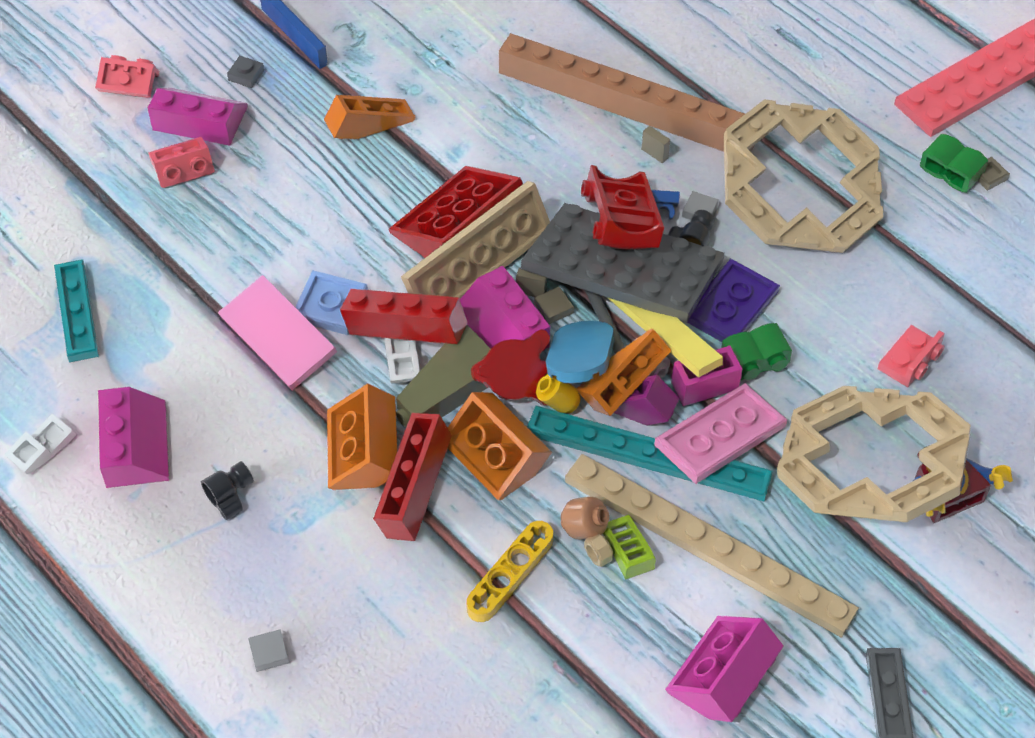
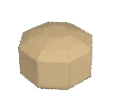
M597 534L594 537L585 539L584 548L588 557L595 565L602 567L612 561L613 551L604 536Z

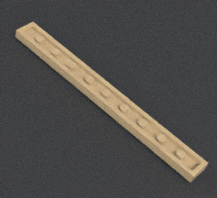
M584 454L580 455L565 475V482L590 497H597L603 504L624 516L630 515L632 520L841 638L858 612L859 607Z

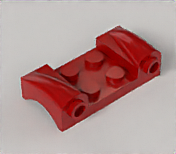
M591 165L588 178L583 180L581 185V196L585 197L586 202L597 203L600 212L599 222L596 221L593 227V239H597L599 245L617 249L659 248L664 225L645 172L639 171L633 176L617 179L603 174L597 166Z

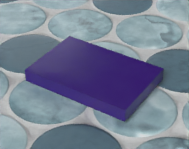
M730 258L711 281L687 323L720 342L734 334L747 332L779 292L780 285Z

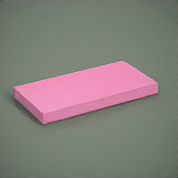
M263 275L218 312L220 317L291 391L337 353L336 348Z
M744 383L656 437L654 445L697 484L785 428L787 419Z

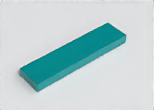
M81 259L55 264L54 269L69 363L99 357L84 261Z

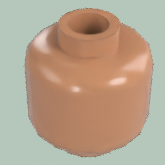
M597 497L572 499L566 503L561 513V525L573 539L581 540L594 537L597 534L602 535L609 521V512L603 502Z

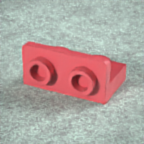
M111 55L110 58L101 57L95 88L100 92L151 98L154 77H159L160 71L152 61L139 58L135 62L128 61L125 57Z
M202 137L148 152L162 188L206 176L215 171L209 148Z
M910 325L881 359L877 369L904 386L909 387L915 378L920 380L924 376L931 359L936 361L940 357L945 347L942 345L945 333L939 330L934 337H931L915 326Z

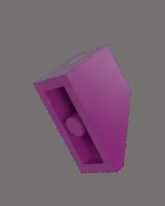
M658 375L647 377L614 413L646 426L665 423L673 416L674 409L680 398Z

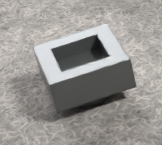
M239 55L227 72L228 81L252 88L264 72V65L261 62Z

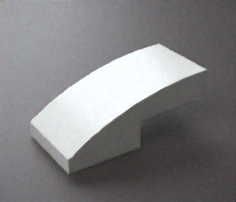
M384 338L390 383L412 381L420 372L415 341Z
M52 413L32 435L25 432L4 455L26 474H29L53 458L77 434Z

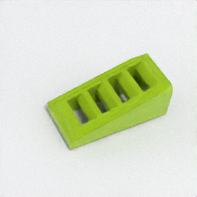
M630 515L608 521L603 535L612 548L613 556L625 580L654 570L656 558ZM622 526H626L627 528L626 530L614 534L611 531ZM628 535L631 536L630 539L621 542L617 541V539ZM633 544L636 546L626 551L622 549ZM640 554L639 557L631 560L628 559L629 556Z

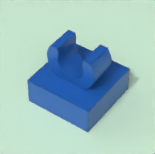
M651 190L658 210L666 208L669 211V219L672 220L675 215L674 207L679 205L680 192Z

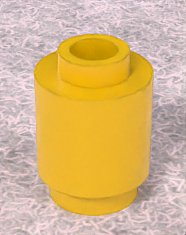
M548 374L538 382L536 389L537 398L554 410L569 414L579 406L580 394L572 384L556 380V376L551 378Z

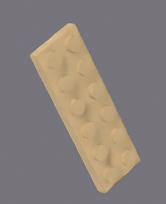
M530 181L524 183L403 274L401 279L407 292L410 294L459 297L461 299L478 277L501 266H508L530 249L550 223L536 184Z

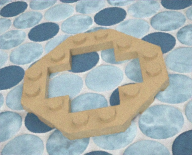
M764 99L729 126L724 133L725 204L765 244L843 253L883 218V206L880 205V194L882 192L881 172H878L879 147L840 109L828 108L826 111L813 109L812 105L791 103L790 106L776 104L774 100ZM780 124L799 143H802L815 131L819 130L856 166L842 178L840 184L858 202L828 227L807 207L787 223L749 185L762 175L766 169L749 149Z
M842 386L793 410L790 430L787 431L783 445V455L779 459L777 467L778 478L814 513L908 522L960 495L971 425L930 392H918L917 395L910 396L900 395V390L875 388L873 393L857 391L855 386ZM860 411H864L880 426L906 414L937 440V442L919 451V460L932 472L889 494H885L868 477L840 490L810 461L830 452L829 442L818 432Z

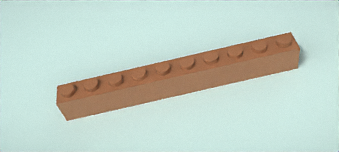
M512 33L509 34L499 50L500 74L723 152L726 129L745 115V113Z

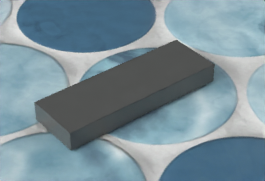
M867 648L865 654L877 738H913L901 649Z

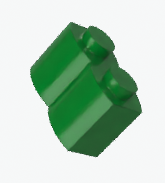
M940 134L922 153L920 167L930 175L943 179L952 188L967 193L980 179V176L985 173L988 159L980 151L964 147L957 138Z
M777 323L765 324L750 332L737 333L722 340L721 348L731 346L742 367L740 380H752L762 371L782 370L791 360L792 349Z

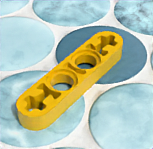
M544 521L531 522L467 597V613L472 620L486 622L498 612L553 545L552 526ZM541 533L545 534V540L539 538L534 543V549H532L530 546L533 544L534 534L537 536ZM522 553L529 558V561L525 565H516L511 561L512 556ZM504 576L510 583L505 588H496L492 584V580L495 577ZM488 592L490 597L487 599V609L484 607L479 608V610L475 609V602L478 604L483 603L487 598Z

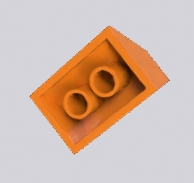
M367 383L327 409L329 489L377 488L387 482L397 454L395 396Z
M472 392L447 427L452 435L448 449L497 500H503L536 476L552 453L493 393Z

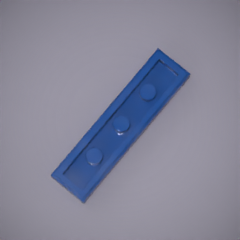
M260 0L262 10L319 69L327 66L326 46L281 0Z

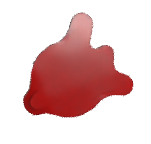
M541 329L535 331L526 340L509 339L493 345L487 355L472 366V378L477 382L483 383L487 388L489 387L494 393L499 395V398L505 400L530 398L542 406H547V404L537 398L536 389L540 379L547 375L546 361L540 359V353L550 341L548 332Z

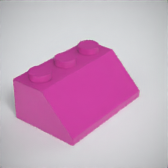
M157 88L148 106V113L152 130L194 139L202 137L204 141L230 146L248 108V104L246 102L175 88Z
M504 266L478 277L460 299L468 322L467 325L490 349L493 345L503 340H526L535 331L541 329L547 331L550 336V325ZM550 341L548 345L545 347V349L550 347Z
M132 387L98 390L100 471L106 488L169 481L165 400Z
M717 616L665 690L668 694L710 720L732 722L740 714L743 705L752 692L757 689L760 680L769 667L774 664L784 645L763 618Z

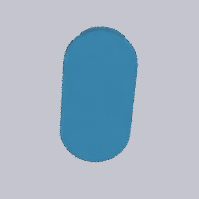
M579 321L559 328L553 336L546 359L547 374L551 378L556 376V380L563 383L586 382L593 379V374L599 372V376L604 374L608 369L614 344L612 326L601 321Z

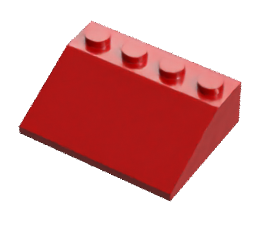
M464 166L388 230L394 237L426 258L522 186L523 182L521 177Z

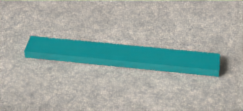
M535 405L527 428L538 439L693 482L654 445L655 438ZM733 460L698 482V484L764 502L773 471Z

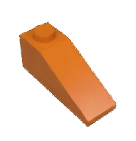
M336 95L324 121L334 138L360 139L413 122L416 117L405 99Z
M650 329L613 355L604 374L599 376V372L593 374V379L582 382L577 388L578 393L594 411L611 416L671 352V349L654 329Z

